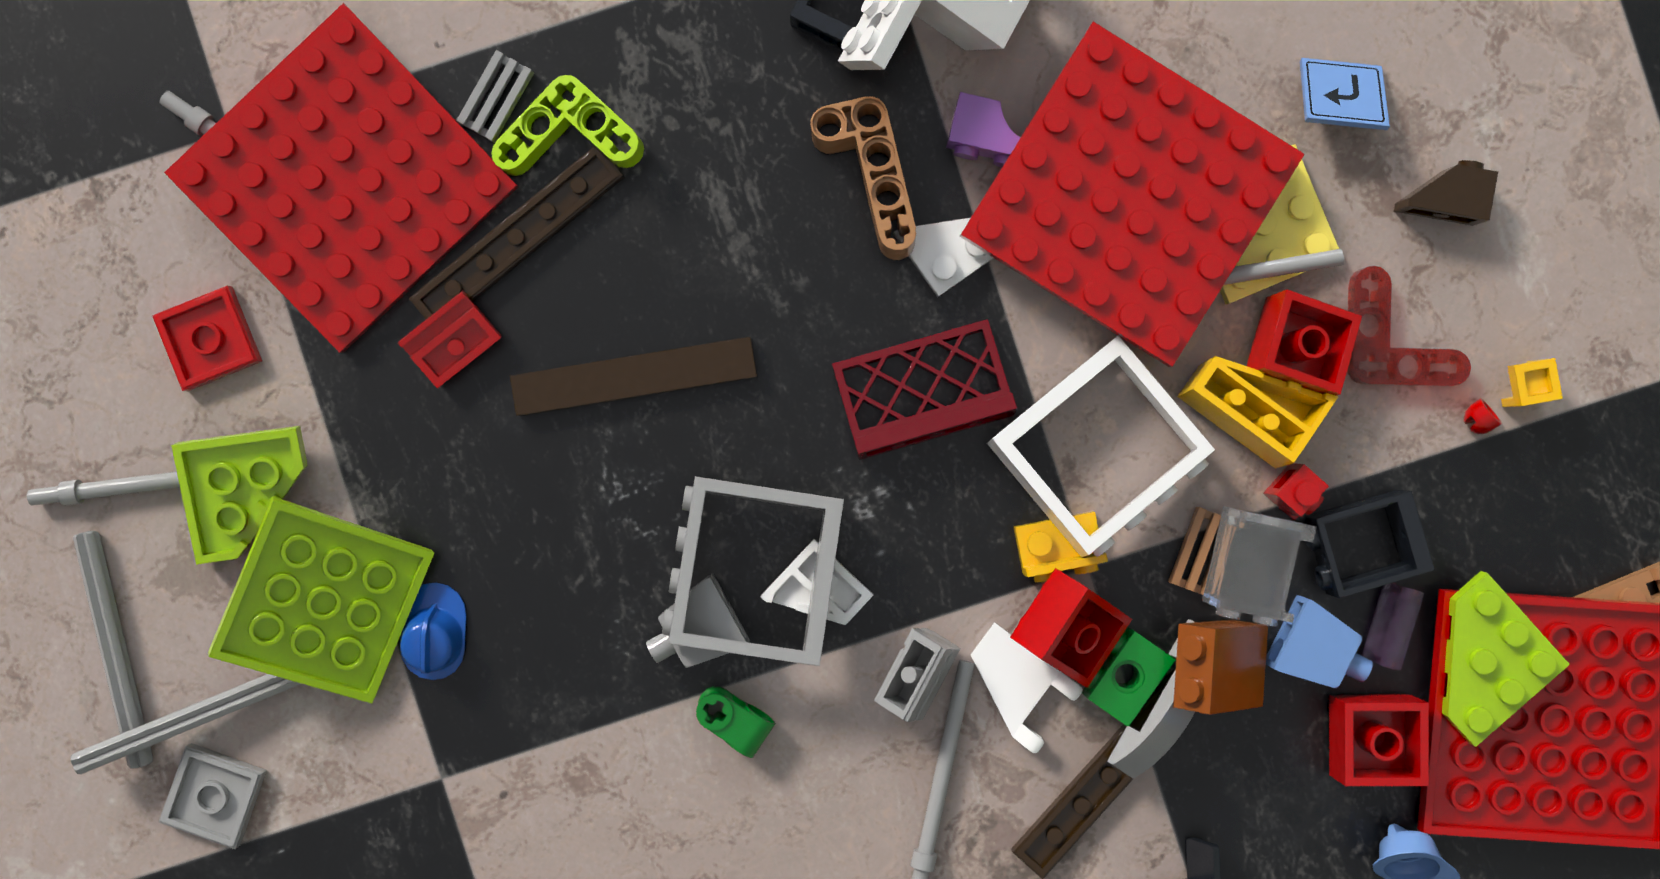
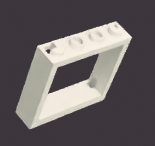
M1119 335L987 443L1081 557L1090 555L1092 552L1096 557L1103 554L1115 543V540L1111 537L1123 526L1129 531L1147 517L1143 510L1154 500L1158 505L1168 500L1178 491L1174 484L1184 475L1192 479L1209 465L1205 458L1215 450ZM1115 360L1191 452L1089 536L1012 443Z

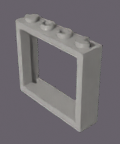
M695 476L694 486H685L682 510L689 511L687 528L679 526L675 551L683 552L680 569L672 568L669 584V593L676 594L674 610L666 609L663 621L662 634L670 635L668 644L820 666L844 499ZM706 493L823 511L803 651L683 633Z

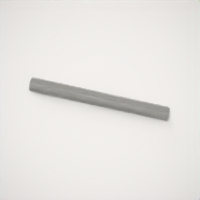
M87 531L74 535L73 541L119 733L122 734L144 725L145 722L100 535L97 531ZM149 746L125 756L127 766L130 769L152 763L151 747Z
M266 674L80 750L71 755V763L77 774H84L298 686L301 683Z

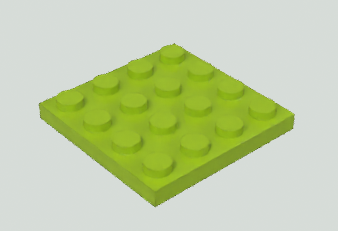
M272 496L209 648L208 656L372 704L434 552L431 549Z

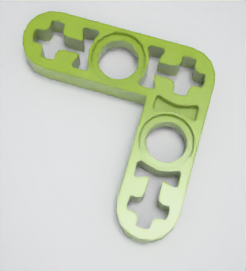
M563 75L553 80L493 145L492 159L508 175H522L536 163L571 124L618 167L628 168L636 165L643 157L644 145L634 130L583 83L571 75ZM568 90L570 93H573L575 98L569 102L562 97V94ZM551 104L561 113L559 117L548 108ZM596 112L604 113L606 117L604 125L596 131L588 130L586 127L588 117ZM542 116L548 117L550 119L548 130L541 135H533L531 127L534 120ZM613 133L624 143H628L631 148L629 152L625 154L623 151H619L617 146L609 139ZM523 134L533 143L530 147L520 139ZM510 149H513L519 155L518 159L514 162L506 155Z

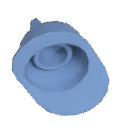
M1395 823L1389 825L1388 836L1384 837L1379 844V859L1373 863V871L1384 879H1461L1457 870L1441 857L1431 836L1421 831H1408Z

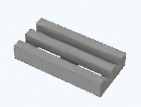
M496 50L456 121L495 143L534 72ZM502 65H504L505 68L503 72L501 73L489 97L487 98L485 104L479 112L476 120L473 122V116L479 108L482 100L484 99L486 93L488 92L491 84L493 83ZM514 72H517L520 75L489 130L484 128L486 121L498 103Z

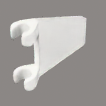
M994 622L971 653V657L1012 737L1032 753H1037L1042 748L1044 741L1039 734L1023 724L1024 720L1050 685L1073 701L1078 699L1083 689L1073 679L1011 639V634Z

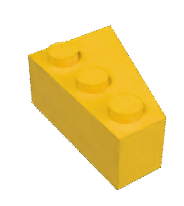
M1217 356L1201 363L1177 397L1275 469L1293 464L1338 399V396L1329 393L1321 394L1301 387L1302 384L1293 381L1285 382L1264 375L1265 372Z

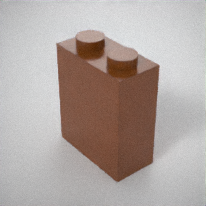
M1237 620L1180 623L1178 626L1173 708L1211 715L1263 707L1268 625Z

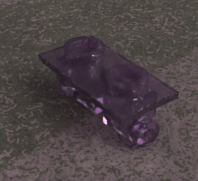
M1393 583L1382 586L1362 653L1363 657L1394 670L1402 669L1423 599V592Z

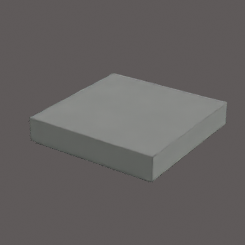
M193 743L185 746L159 823L236 849L243 840L267 770Z

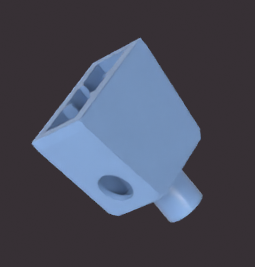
M1296 595L1266 655V665L1279 672L1336 689L1340 686L1345 675L1359 682H1364L1372 670L1373 662L1356 653L1362 642L1361 635L1316 602Z

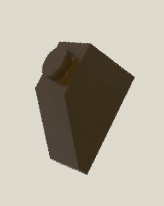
M1459 161L1457 165L1441 171L1395 203L1394 212L1470 226L1489 221L1498 171L1484 169V164L1478 161Z

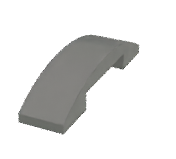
M1188 619L1186 623H1194V621ZM1178 638L1168 654L1175 660L1177 657ZM1176 669L1141 731L1139 732L1127 725L1107 760L1111 765L1133 779L1153 766L1167 753L1186 729L1195 713L1194 711L1173 708Z

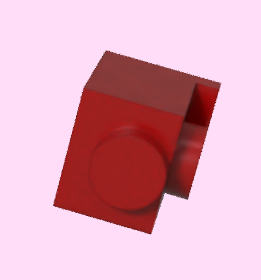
M1293 463L1289 464L1263 494L1292 520H1296L1304 514L1310 515L1321 505L1324 500L1322 493L1329 486L1305 464Z

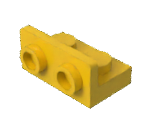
M1094 511L1072 515L1089 536L1098 529ZM1050 519L1013 526L1022 573L1026 577L1034 576L1035 582L1047 581L1055 568L1060 571L1074 569V574L1079 575L1098 571V564L1108 562L1107 553L1096 557L1092 552L1090 555L1081 557Z

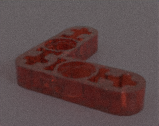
M1378 266L1365 267L1353 273L1348 285V311L1361 316L1365 314L1373 315L1379 324L1377 333L1372 337H1367L1361 333L1360 329L1358 330L1347 370L1348 375L1353 381L1364 385L1441 387L1460 385L1466 381L1470 375L1471 364L1468 357L1459 350L1390 348L1391 277L1387 271ZM1371 275V281L1378 282V289L1371 291L1370 303L1379 302V308L1372 306L1360 309V303L1369 302V290L1362 288L1361 282L1369 279ZM1367 355H1369V362H1387V370L1370 371L1367 377L1366 370L1360 369L1359 363L1366 361ZM1406 355L1413 357L1418 364L1417 373L1411 379L1402 376L1398 368L1400 360ZM1449 361L1450 364L1457 367L1455 373L1449 374V379L1448 373L1445 371L1429 372L1430 364H1443Z

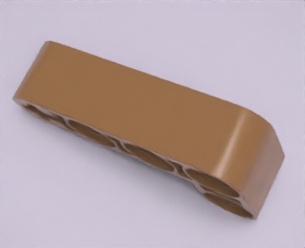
M869 96L826 105L817 109L811 118V134L815 147L820 152L826 154L856 149L879 248L887 258L892 260H902L908 257L913 252L915 246L916 226L885 104L880 99ZM865 115H874L880 122L876 126L865 127L859 123V119ZM825 124H834L840 128V131L834 136L827 137L822 135L819 129ZM874 153H883L889 158V161L883 166H874L868 162V158ZM884 191H891L898 196L899 200L893 205L886 206L877 200V196ZM897 219L899 235L904 237L901 244H896L894 238H891V221Z

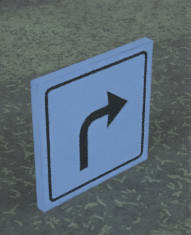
M1301 58L1300 71L1305 122L1379 130L1389 129L1390 124L1382 66Z

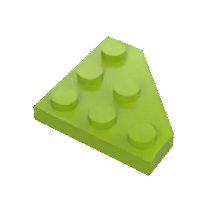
M300 426L183 441L171 445L196 565L238 559L257 535L272 496L283 500L308 466Z
M1483 571L1475 575L1450 598L1449 615L1452 616L1450 639H1447L1445 673L1448 674L1446 697H1443L1442 714L1467 742L1474 747L1478 746L1570 665L1494 579Z

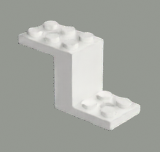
M865 0L861 8L863 15L860 21L843 39L841 45L843 52L838 62L850 70H885L914 15L964 50L1004 49L1030 0Z

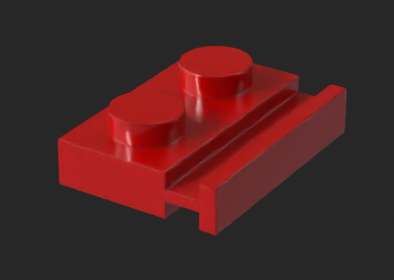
M462 290L399 340L398 344L410 355L413 362L433 385L439 388L497 342L502 335Z

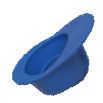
M437 582L421 585L400 635L402 660L407 668L420 678L429 680L445 678L454 673L463 661L467 617L465 603L459 593L449 585Z

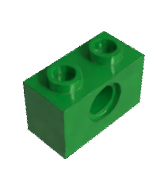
M1127 627L1089 687H1084L1082 694L1121 723L1130 726L1175 659ZM1124 664H1131L1134 671L1132 678L1126 683H1117L1115 679L1117 669Z

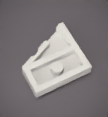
M970 218L916 226L915 246L909 258L937 297L993 259L992 256L960 237ZM896 230L893 235L901 244L904 237H901L898 230Z
M813 539L761 594L760 597L764 601L774 602L808 614L818 542ZM835 558L827 620L846 625L871 599L873 593Z

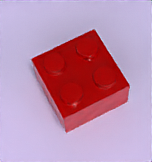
M1288 289L1268 296L1265 299L1246 366L1265 372L1264 375L1285 382L1293 381L1302 384L1301 387L1321 394L1341 395L1362 316Z
M1055 568L1048 580L1043 584L1025 615L1020 619L1010 638L1041 660L1088 688L1132 621V618L1089 588Z
M1410 694L1329 695V776L1344 786H1429V703Z

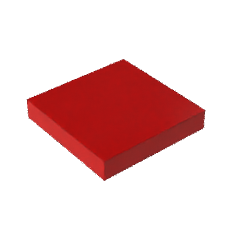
M227 285L152 315L182 391L193 390L263 362L232 286Z

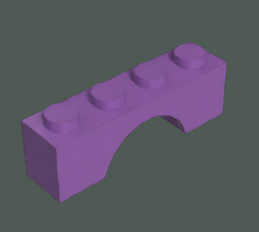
M960 92L946 148L954 149L953 154L963 159L977 160L978 155L994 159L993 164L1002 168L1020 137L1007 125L1003 116L1001 101Z

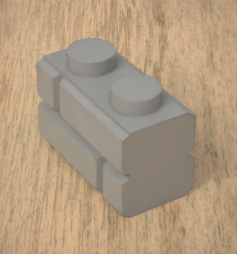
M912 628L904 642L905 649L900 650L874 699L876 703L907 722L924 719L961 649L928 628Z

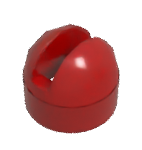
M1482 398L1471 404L1464 414L1465 424L1476 422L1470 428V431L1475 434H1486L1502 424L1496 413Z

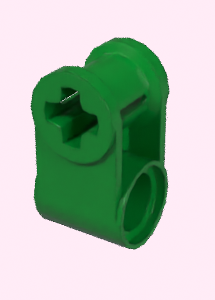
M712 686L706 689L698 700L696 717L699 723L723 739L737 752L749 758L755 756L776 724L765 712L746 703L720 686ZM717 701L723 703L722 712L717 711L714 715L708 713V704L714 705Z

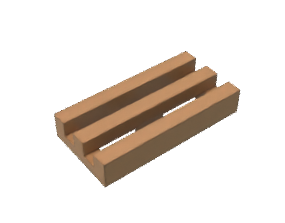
M1196 507L1168 582L1209 597L1237 521L1201 507ZM1203 519H1208L1210 521L1188 580L1182 579ZM1221 524L1223 526L1201 585H1198L1197 582L1217 528Z

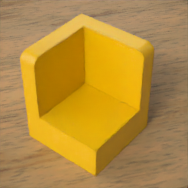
M1555 358L1533 360L1507 366L1513 397L1501 399L1502 407L1526 406L1563 399Z

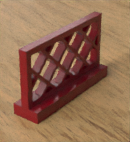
M988 319L832 364L859 460L1014 416L1017 410ZM982 332L986 348L980 359L959 349L965 336ZM957 339L954 346L947 343V341ZM938 345L950 352L940 371L920 361L927 347ZM919 350L915 357L907 354L909 352ZM988 354H989V357H990L992 366H990V365L984 363V361H985V359H986V357H987ZM955 355L975 365L966 384L945 374ZM899 356L911 363L901 382L881 372L888 358ZM880 361L876 369L868 365ZM916 366L936 376L927 395L906 385ZM860 367L871 373L872 376L863 392L860 393L846 385L843 371ZM980 368L996 376L999 391L984 395L970 387ZM877 377L897 387L887 407L867 397ZM941 379L962 390L954 404L944 406L931 399ZM902 390L923 401L916 415L904 417L892 410ZM966 393L975 397L962 401ZM849 394L858 398L854 408ZM863 402L884 412L877 426L859 430L856 414ZM927 404L936 408L930 411L923 412ZM888 416L897 419L895 421L885 423Z

